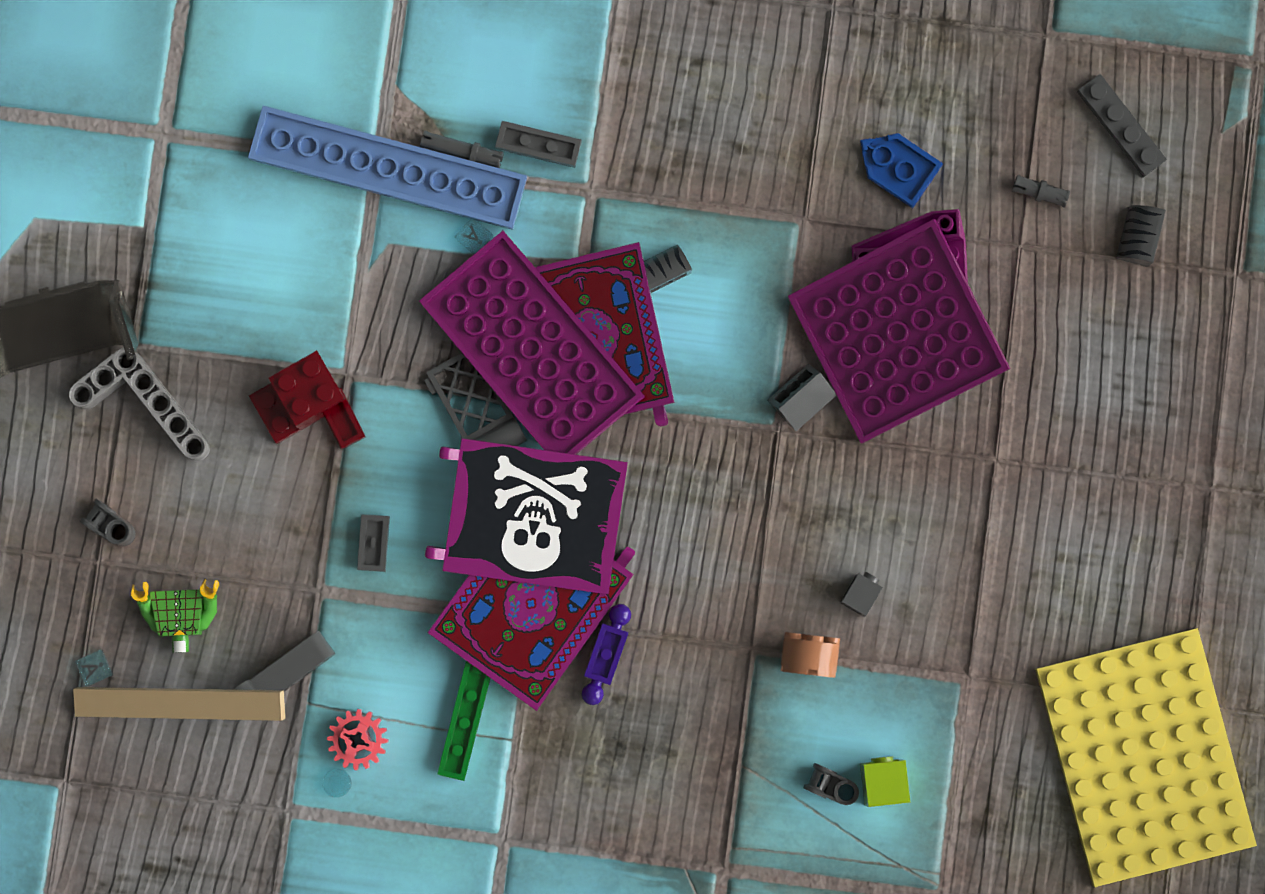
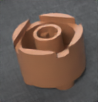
M785 632L781 671L835 678L840 639Z

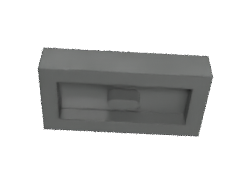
M361 514L357 570L386 572L390 516Z

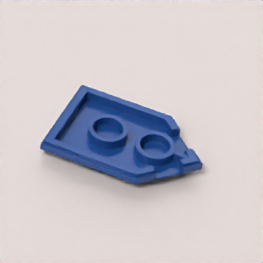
M899 133L860 140L867 178L913 209L943 163Z

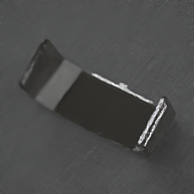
M98 280L90 283L83 281L53 290L45 287L39 289L38 294L5 302V305L0 306V378L12 372L114 345H123L128 360L133 359V355H136L138 340L119 280Z

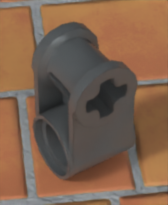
M96 498L94 501L95 506L86 518H82L80 522L113 544L119 546L130 545L136 536L134 527L116 514L117 512ZM124 526L126 534L122 539L117 540L115 538V531L118 527Z
M813 764V774L809 783L804 785V789L843 805H851L858 799L859 789L854 782L837 775L836 772L819 764ZM823 774V778H822V780H821V783H820L819 787H817V784H818V782H819V779H820L821 775ZM843 784H849L853 788L854 793L849 800H842L838 796V789Z

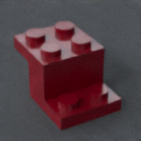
M317 350L268 378L271 382L270 384L249 395L276 444L324 418V411L345 400Z

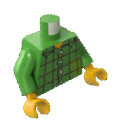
M204 579L200 589L154 591L150 592V596L148 595L149 585L147 582H143L144 591H137L133 584L131 596L137 601L141 615L152 631L158 633V636L161 637L172 636V653L189 652V636L202 635V631L208 629L217 613L216 592L219 582L215 580L213 588H209L206 585V579Z

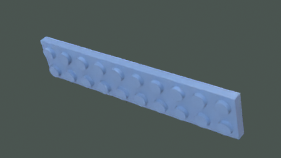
M262 106L248 155L249 160L511 230H513L527 181V176L267 106Z

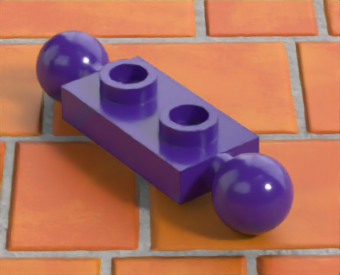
M616 604L611 608L609 612V618L612 622L611 626L602 623L584 676L592 680L591 683L584 686L581 693L582 699L589 705H597L602 701L604 696L601 687L602 683L611 685L629 632L621 630L622 626L626 625L631 619V611L624 604Z

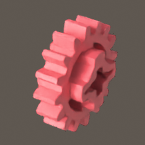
M357 709L356 716H353L351 711H346L345 720L338 716L336 720L339 725H331L329 727L334 732V736H328L327 740L333 741L334 745L328 748V750L337 752L334 760L343 759L344 768H347L350 763H353L354 770L359 769L360 763L363 764L365 769L370 768V760L378 763L379 758L377 754L386 753V750L381 745L389 742V739L382 738V734L387 731V728H379L378 725L382 720L378 718L373 721L371 719L373 713L370 711L366 716H362V709ZM352 721H360L355 729L345 728ZM370 726L375 732L376 742L370 738L368 732ZM360 732L362 733L361 739L367 744H358L355 747L354 740L348 735H358ZM339 738L345 740L347 746L345 753L340 746ZM365 749L371 752L364 758H355L361 750Z

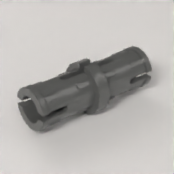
M1020 175L1016 176V181L1012 188V192L1034 197L1035 201L1041 202V200L1064 208L1070 195L1069 190L1048 185L1047 181L1041 180V182Z

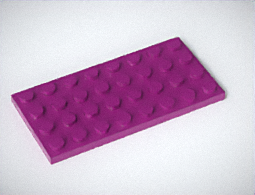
M503 230L419 300L422 306L544 450L577 455L645 397Z

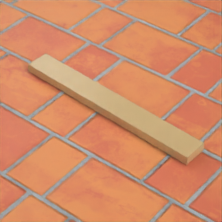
M77 687L73 689L75 717L282 721L285 719L284 691L99 687Z

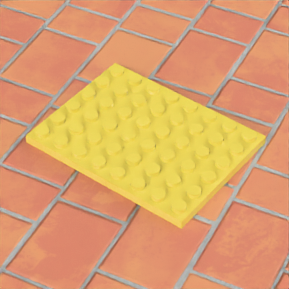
M1198 628L1035 669L1093 887L1257 846Z

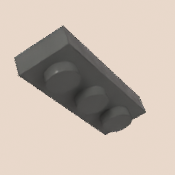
M502 121L495 148L575 168L582 140Z

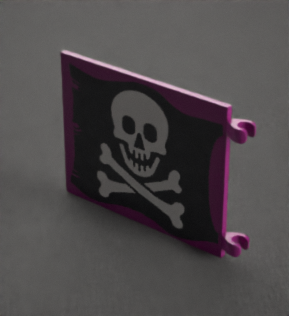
M464 438L461 439L460 449L444 446L440 448L439 457L441 459L457 460L458 467L446 548L427 546L425 550L426 558L444 560L443 571L609 594L628 462Z

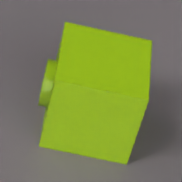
M893 756L871 758V762L860 763L865 806L874 807L911 803L906 760H894Z

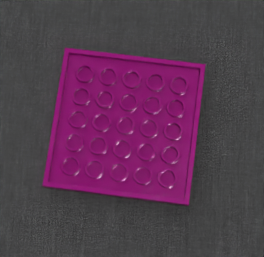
M936 219L919 226L788 295L861 444L1011 369Z

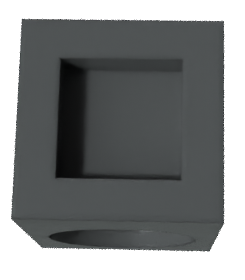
M867 572L864 575L856 574L840 603L865 617L883 588L878 585L880 580Z

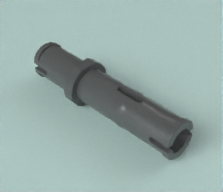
M428 131L423 132L424 138H421V148L496 168L501 166L500 162H502L504 156L502 151L499 152L481 147L480 143L477 142L470 144Z

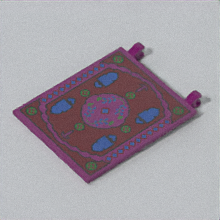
M637 242L535 267L645 396L624 415L653 408L656 425L660 427L666 426L668 418L664 405L673 404L675 401L640 243Z
M626 547L616 561L613 560L609 594L469 575L428 631V634L537 711L634 575L625 567L635 555V551L630 547Z

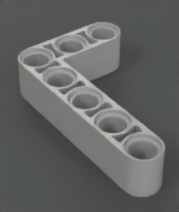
M130 348L117 350L73 384L69 390L70 401L79 408L86 410L95 407L127 382L187 458L201 461L209 455L210 445L142 357ZM127 355H133V365L129 368H123V358ZM105 372H110L112 375L111 382L102 386L100 383L101 375ZM144 376H149L151 379L150 386L145 390H140L139 380ZM83 389H88L90 392L89 399L86 402L80 403L78 400L79 392ZM166 398L168 401L167 408L158 412L155 408L157 400ZM178 419H183L185 422L184 429L180 433H174L172 430L173 423ZM194 441H200L202 444L201 451L196 455H191L189 452L190 444Z

